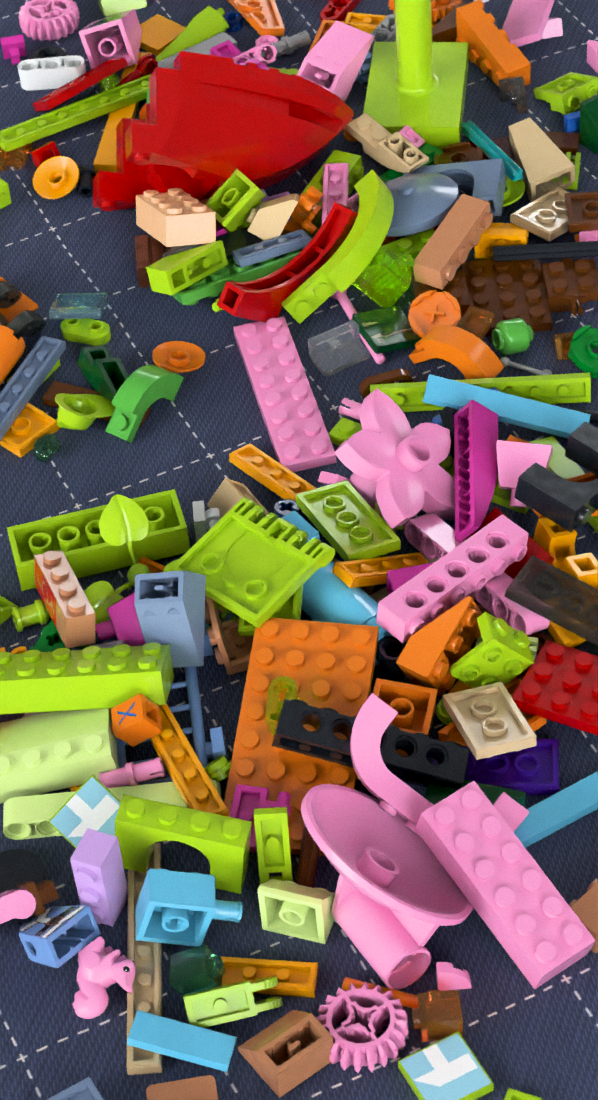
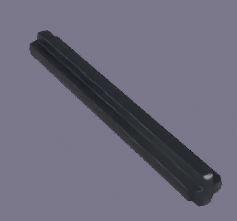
M598 241L493 247V260L495 262L598 256Z

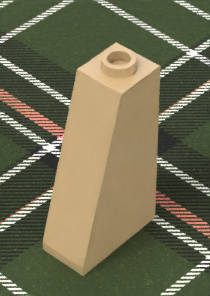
M530 117L509 126L510 148L516 164L523 170L522 175L524 177L522 180L531 202L557 187L566 189L573 185V181H575V165ZM563 175L568 178V184H563ZM557 177L558 183L553 178Z

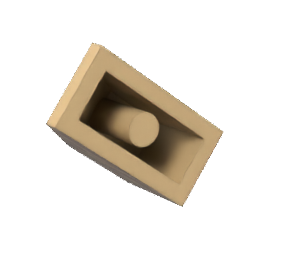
M294 193L261 202L258 210L253 207L246 220L250 223L247 231L263 240L280 236L299 201L300 195Z

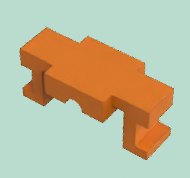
M312 185L305 194L301 193L299 201L291 214L293 218L285 225L281 234L284 235L303 229L305 232L308 231L313 235L317 229L313 223L322 209L318 204L324 194Z

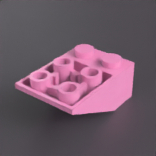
M336 21L306 55L297 75L337 95L343 102H346L375 36Z

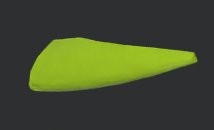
M210 6L206 7L193 17L178 37L155 58L156 61H162L227 30L229 25L223 17L225 11L222 8L215 10Z

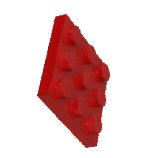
M546 640L534 663L530 666L514 692L512 699L521 711L598 736V656Z

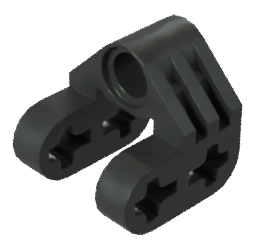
M0 281V308L7 309L21 298L22 293L13 283ZM26 310L16 316L10 323L0 313V325L14 331L13 336L18 340L20 336L22 338H30L37 335L47 324L42 316L34 311Z

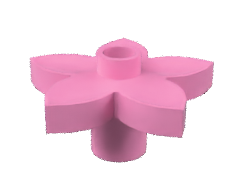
M376 388L363 400L360 409L362 430L349 437L334 452L339 460L354 472L350 477V484L374 510L375 501H377L381 514L391 529L402 526L421 509L426 513H435L441 519H455V480L447 471L439 466L450 453V430L438 424L428 422L420 423L412 429L400 407L389 396Z

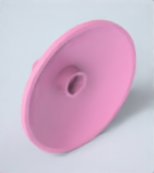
M317 785L311 788L303 798L301 814L313 840L340 873L331 915L389 989L399 990L417 981L428 969L431 962V954L426 949L425 944L440 925L452 926L462 923L471 913L473 906L422 837H418L404 826L407 822L397 813L394 817L390 816L378 806L381 801L365 793L340 785Z

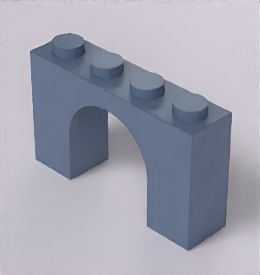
M502 158L421 166L411 173H403V176L417 173H436L448 176L456 182L458 189L470 190L473 192L472 197L490 202V211L493 216H501L507 179Z

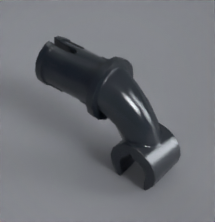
M77 164L80 173L79 195L89 198L93 195V179L96 176V172L84 165Z

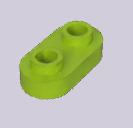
M69 316L60 324L62 337L68 341L101 346L108 343L111 339L110 326L103 321Z

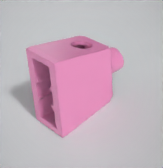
M497 440L499 487L503 490H511L510 507L527 508V505L514 498L518 478L534 463H538L548 469L553 454L552 445Z

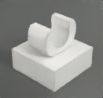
M204 500L192 502L196 542L220 520L219 509L210 508L205 511Z

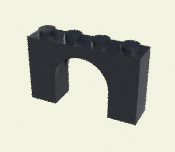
M584 422L569 435L565 457L590 471L597 479L584 483L568 481L538 463H534L519 476L514 497L569 532H572L580 524H586L591 515L598 510V428L587 422Z

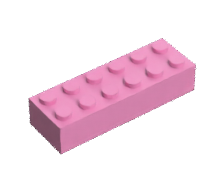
M472 781L420 814L415 828L534 990L589 953L596 940L475 781Z

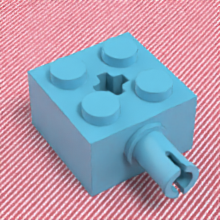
M149 868L135 906V940L201 947L212 919L233 921L235 923L240 922L242 902L216 900L214 875Z

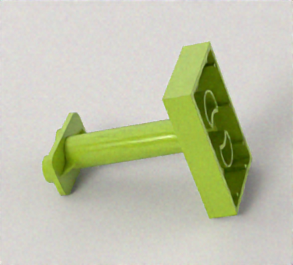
M394 0L396 42H374L363 114L367 113L391 134L396 131L399 132L408 125L425 140L423 145L429 143L443 151L444 147L461 141V124L463 122L468 75V42H432L431 0Z

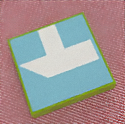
M91 775L52 816L48 823L70 844L77 848L87 828L115 836V818L121 801L94 775Z
M459 1031L398 1061L399 1070L419 1100H476L494 1091V1083Z

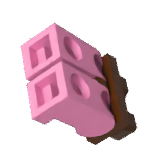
M44 880L37 884L34 881H24L16 885L18 890L12 889L1 893L0 924L14 918L26 919L31 915L38 916L45 913L44 905L59 899L53 881Z

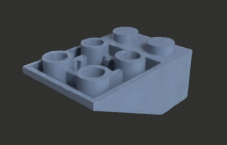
M184 570L135 575L134 606L145 644L157 642L160 645L169 644L173 668L204 666L206 575Z

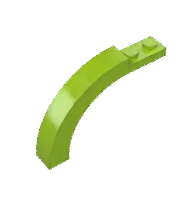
M373 169L353 186L359 195V210L355 223L342 245L319 270L281 303L299 324L337 290L343 293L359 277L378 252L389 231L394 212L393 196L388 186Z

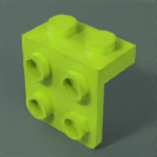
M485 611L477 618L483 641L451 665L450 673L473 688L502 682L505 685L534 663L529 647L530 640L523 631L515 630L502 618H496Z

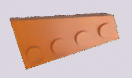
M477 0L456 8L457 39L455 42H468L469 60L506 93L531 84L530 62L515 43L510 45L508 34L505 30H499L495 26L494 16L491 13L486 14L484 12L483 2Z

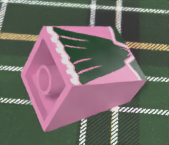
M135 9L93 21L79 31L91 69L107 60L125 57L128 63L127 66L137 64L142 29Z

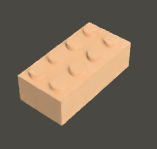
M171 188L168 189L167 193L147 190L144 191L143 195H136V225L166 247L206 244L216 241L215 212L208 208L206 204H202L198 199L193 198L191 194L184 192L183 189Z

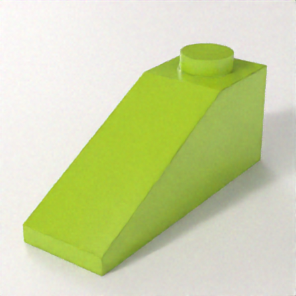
M218 240L164 257L146 267L152 291L172 296L228 265L223 241Z

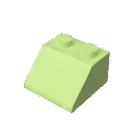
M271 879L259 885L257 892L262 930L326 944L335 920L331 915L335 893L329 892L324 888H311L298 885L293 881Z

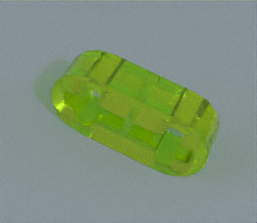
M115 72L99 81L98 85L101 91L104 92L115 87L121 81Z
M286 676L275 678L270 683L268 689L266 723L270 733L273 735L275 734L276 721L279 718V712L284 702L280 701L279 697L282 688L288 689L285 699L298 700L296 683Z

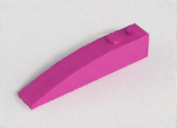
M473 399L454 414L455 540L459 543L480 527L493 497L498 474L496 446L497 440H499L498 414Z

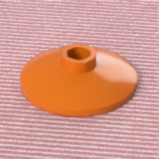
M185 341L165 342L158 345L152 352V359L157 366L175 373L197 370L203 366L206 358L205 352L199 346Z

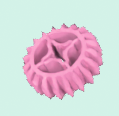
M73 0L26 1L19 12V23L22 32L26 34V37H32L33 40L40 39L41 42L44 40L51 42V40H59L61 37L66 38L68 34L74 33V30L78 28L80 23L78 6Z
M366 982L362 988L358 989L351 983L349 991L345 992L338 987L336 997L327 995L326 1005H320L318 1010L319 1016L316 1019L333 1036L334 1045L330 1050V1061L332 1064L340 1061L344 1071L350 1065H353L357 1073H359L362 1066H368V1069L373 1072L374 1064L379 1063L386 1067L388 1063L387 1058L396 1060L398 1050L404 1049L406 1044L405 1038L408 1035L407 1013L403 1010L400 999L394 1000L391 990L382 994V988L379 984L371 990ZM344 1017H347V1019L341 1023V1027L335 1029L337 1024ZM389 1025L385 1033L377 1038L376 1035L382 1032V1028Z

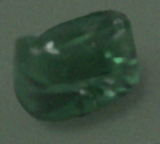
M47 434L39 438L33 447L35 459L46 462L55 452H59L61 444L58 438L53 434Z

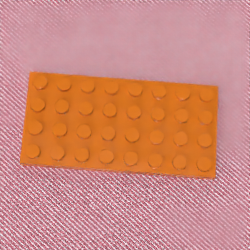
M269 618L260 628L255 627L224 803L229 810L230 816L237 784L268 788L270 793L269 801H277L279 792L291 794L289 805L292 809L290 818H288L292 854H300L305 825L301 814V803L307 792L321 784L340 785L356 790L358 776L352 767L271 746L284 699L302 700L309 706L320 709L331 708L342 715L357 716L361 707L370 696L379 638L378 626ZM303 725L308 731H316L312 725ZM334 733L340 740L347 739L342 733ZM319 849V856L326 857L324 852Z

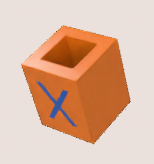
M141 693L111 709V729L116 738L123 740L132 747L162 732L159 706Z

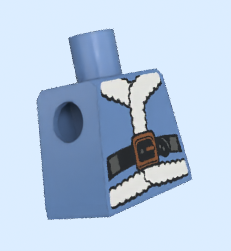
M73 905L47 908L45 913L38 915L29 923H24L20 927L18 935L31 961L59 968L98 937L101 932L89 905Z

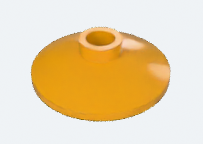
M57 156L44 161L35 171L33 187L37 194L45 199L64 197L77 185L80 175L79 168L68 157Z

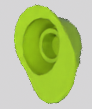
M60 393L54 398L55 402L59 405L57 425L65 429L87 430L96 418L112 416L116 407L111 404V400L96 394Z

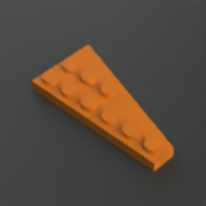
M228 0L261 36H284L285 27L275 0Z

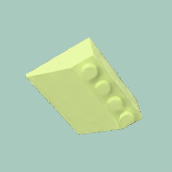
M112 708L51 711L0 723V804L14 797L39 795L82 785L91 775H94L99 780V773L119 769L116 737L111 729Z

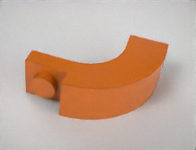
M450 325L434 326L424 338L415 344L416 348L409 355L414 364L434 358L446 360L456 366L466 379L495 378L504 368L496 354L480 338L462 328Z

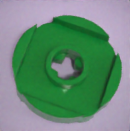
M592 325L578 329L574 333L567 355L580 370L590 373L591 378L597 379L598 354L594 353L590 347L593 349L598 348V329L591 328Z

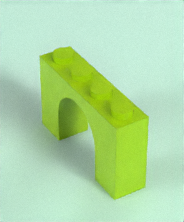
M123 794L115 818V836L118 837L124 869L146 873L154 849V843L159 841H178L198 849L206 856L210 864V875L215 876L216 889L241 894L248 870L251 821Z

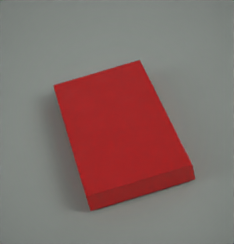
M125 57L107 60L33 102L32 105L36 112L50 110L126 67L128 63Z

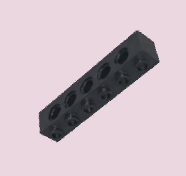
M284 699L271 746L354 768L350 754V737L357 716L342 715L331 708L320 709L309 706L302 700ZM303 725H312L316 731H308ZM394 725L388 726L381 738L380 753L385 766L391 773L404 782L426 788L429 783L460 789L462 786L470 749L464 748L456 742H442L431 739L430 736L423 733L412 734L401 731ZM334 733H342L347 739L340 740ZM396 750H404L408 757L400 756ZM427 758L436 759L439 765L429 763Z

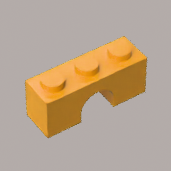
M547 517L540 518L536 525L533 540L553 557L554 561L547 569L565 595L568 596L598 588V561L591 552L576 555L575 540L577 532L575 529L569 532Z

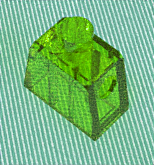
M384 249L374 256L369 265L352 284L380 307H392L410 286L414 272L411 268L414 265V259L409 253H403L397 257L390 250Z

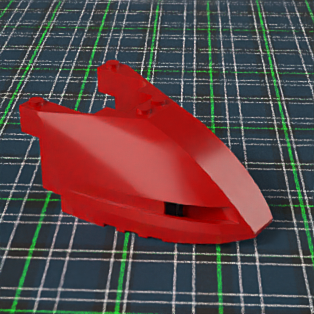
M180 51L174 60V69L156 67L150 75V104L145 103L140 110V120L122 118L117 125V172L98 171L93 179V207L101 208L102 211L107 212L136 208V195H143L144 191L147 190L167 193L168 189L181 188L184 192L191 194L193 198L201 201L211 198L236 169L241 171L260 190L266 189L293 175L317 157L354 116L353 110L334 93L298 75L280 73V70L270 68L269 70L257 68V64L247 62L246 65L234 64L233 58Z

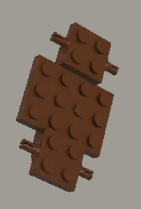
M561 258V262L542 263V270L539 259L495 262L493 259L467 261L463 264L461 263L462 271H456L453 280L449 281L443 290L417 282L414 275H412L414 298L429 290L449 292L457 299L460 305L461 321L470 320L472 334L477 337L492 336V330L495 329L498 322L513 318L523 319L527 325L532 327L533 332L552 330L550 313L572 311V314L577 316L578 311L579 316L583 313L581 304L588 301H598V275L594 259L572 261L571 258Z

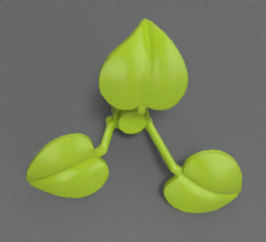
M119 494L111 498L102 512L99 520V531L102 538L112 546L119 547L127 543L134 565L130 567L127 573L129 582L118 587L115 591L109 582L103 580L91 584L84 591L95 612V625L111 619L107 608L124 598L119 595L121 592L130 589L132 586L135 587V575L151 573L146 565L139 564L132 541H142L147 537L149 531L148 518L135 501ZM179 559L174 560V561L170 562L169 564H167L166 567L164 568V571H163V572H170V571H171V567H172Z

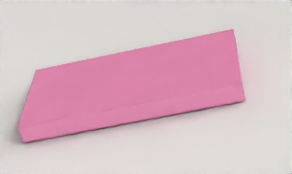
M513 0L502 27L508 34L510 45L515 43L517 47L540 41L555 0Z

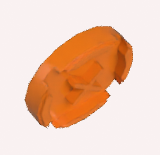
M429 290L420 294L412 301L408 313L409 324L413 332L420 338H424L434 326L450 325L458 327L461 322L460 305L457 299L449 292Z

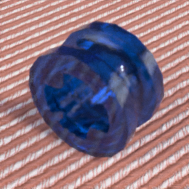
M228 11L222 15L229 25V28L225 31L236 32L242 29L243 22L240 12Z

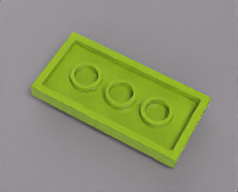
M348 480L296 494L297 506L344 561L369 559L401 550L400 538Z

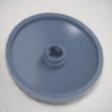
M436 173L410 174L385 182L394 200L393 218L386 236L394 237L416 234L439 225L460 197L456 182L448 176Z

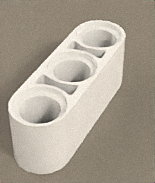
M79 55L23 60L18 64L21 87L27 91L60 88L86 73L85 60Z

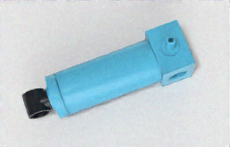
M295 510L282 517L297 526L299 530L307 532L309 537L307 542L314 537L320 540L319 532ZM333 561L326 567L319 568L303 584L301 609L313 621L378 626L379 638L374 666L379 665L382 675L389 679H400L406 676L396 664V661L407 642H400L376 623L378 603L361 587L349 588L332 572L335 564Z

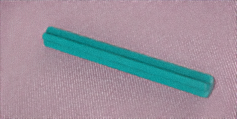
M471 120L461 124L463 127L461 131L476 146L480 147L489 159H503L505 173L512 181L516 182L518 179H523V170Z

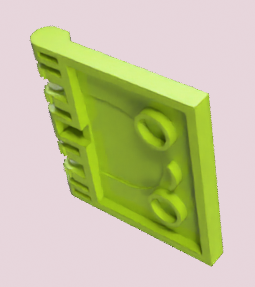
M244 497L171 567V571L184 570L206 575L205 595L257 628H260L319 568L326 567L332 561L335 549L326 543H322L321 540L315 537L307 542L309 538L307 532L299 530L297 526L283 518H279L278 515L272 512L264 517V507Z

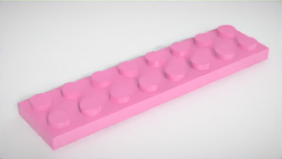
M285 317L271 318L266 323L258 321L233 327L234 336L278 462L292 472L337 463L333 445Z

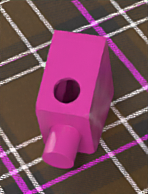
M135 592L110 605L107 610L111 619L95 625L100 642L117 636L118 640L124 639L125 644L130 647L145 644L134 606Z

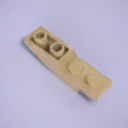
M367 113L347 124V132L363 144V152L389 169L401 173H411L429 161V157L397 131L391 134Z

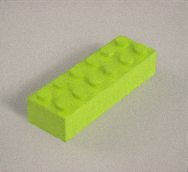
M175 489L132 499L143 509L149 522L147 537L142 541H132L138 561L142 557L158 560L186 553L190 549L188 529ZM107 505L7 527L21 591L36 588L34 584V555L43 554L47 551L62 550L76 578L134 565L127 543L119 547L112 546L100 534L99 520Z
M151 642L143 646L133 647L127 644H120L113 648L101 649L98 646H89L83 650L59 648L52 652H40L39 650H28L20 654L0 652V714L114 708L139 693L157 705H166L174 679L170 645H160L157 642Z

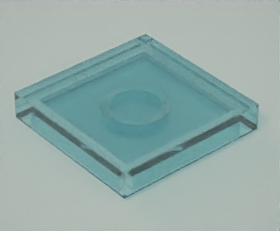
M58 293L49 309V319L102 318L108 304V293Z

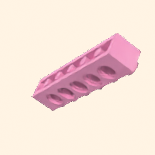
M503 514L379 601L376 623L400 642L404 643L414 633L462 601L466 596L475 590H481L486 582L494 576H500L509 565L515 561L522 560L528 550L527 541L529 533Z

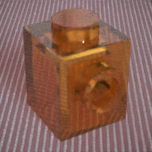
M458 989L448 991L431 990L426 993L417 994L418 1007L411 1008L413 1028H420L422 1042L441 1040L458 1031L463 1037V1018Z

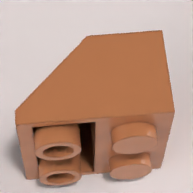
M292 1010L240 1045L238 1051L280 1098L331 1063L329 1054L334 1044L333 1036L312 1013Z

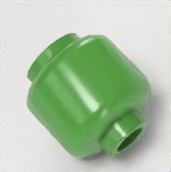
M521 318L500 321L495 329L492 330L494 348L504 355L525 352L528 350L530 341L534 337L532 327L527 325Z

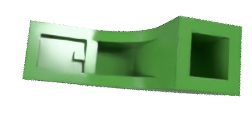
M151 364L142 366L134 371L124 381L112 400L111 404L116 407L105 432L132 443L143 416L150 405L160 398L174 402L184 377Z

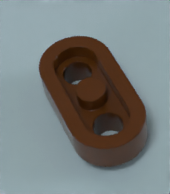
M399 368L367 377L361 382L359 392L364 400L371 393L370 385L408 383L414 381L408 370Z

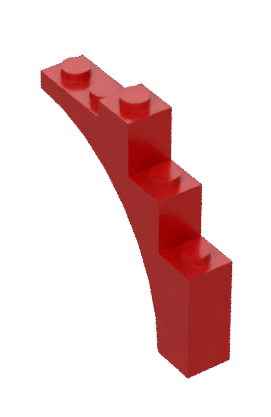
M334 202L325 222L314 238L296 257L272 274L257 280L246 282L227 281L217 306L233 316L264 323L271 318H277L283 307L281 303L319 270L342 245L351 231L358 213L341 203Z

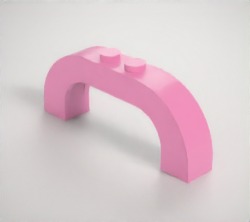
M372 693L361 707L352 728L350 737L352 763L362 784L381 801L378 806L392 817L396 813L407 821L404 826L420 837L415 829L420 814L434 805L396 777L385 766L380 753V742L383 733L397 716L398 712ZM504 792L493 803V806L513 832L529 814L527 809Z

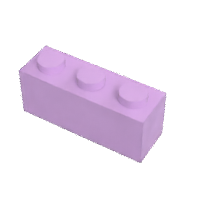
M87 828L70 858L80 905L90 906L97 924L102 923L113 927L128 900V887L118 837Z

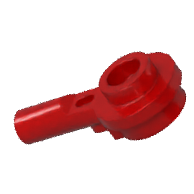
M150 54L142 56L137 62L136 69L122 79L118 86L152 74L154 69L158 67L155 57Z

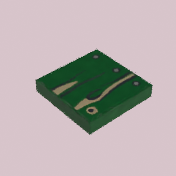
M399 306L352 315L351 322L375 354L414 347L422 339L413 332L408 317Z

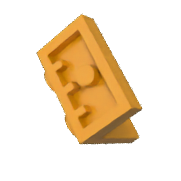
M491 223V226L484 230L480 236L479 243L475 246V259H493V247L528 245L529 231L513 223Z

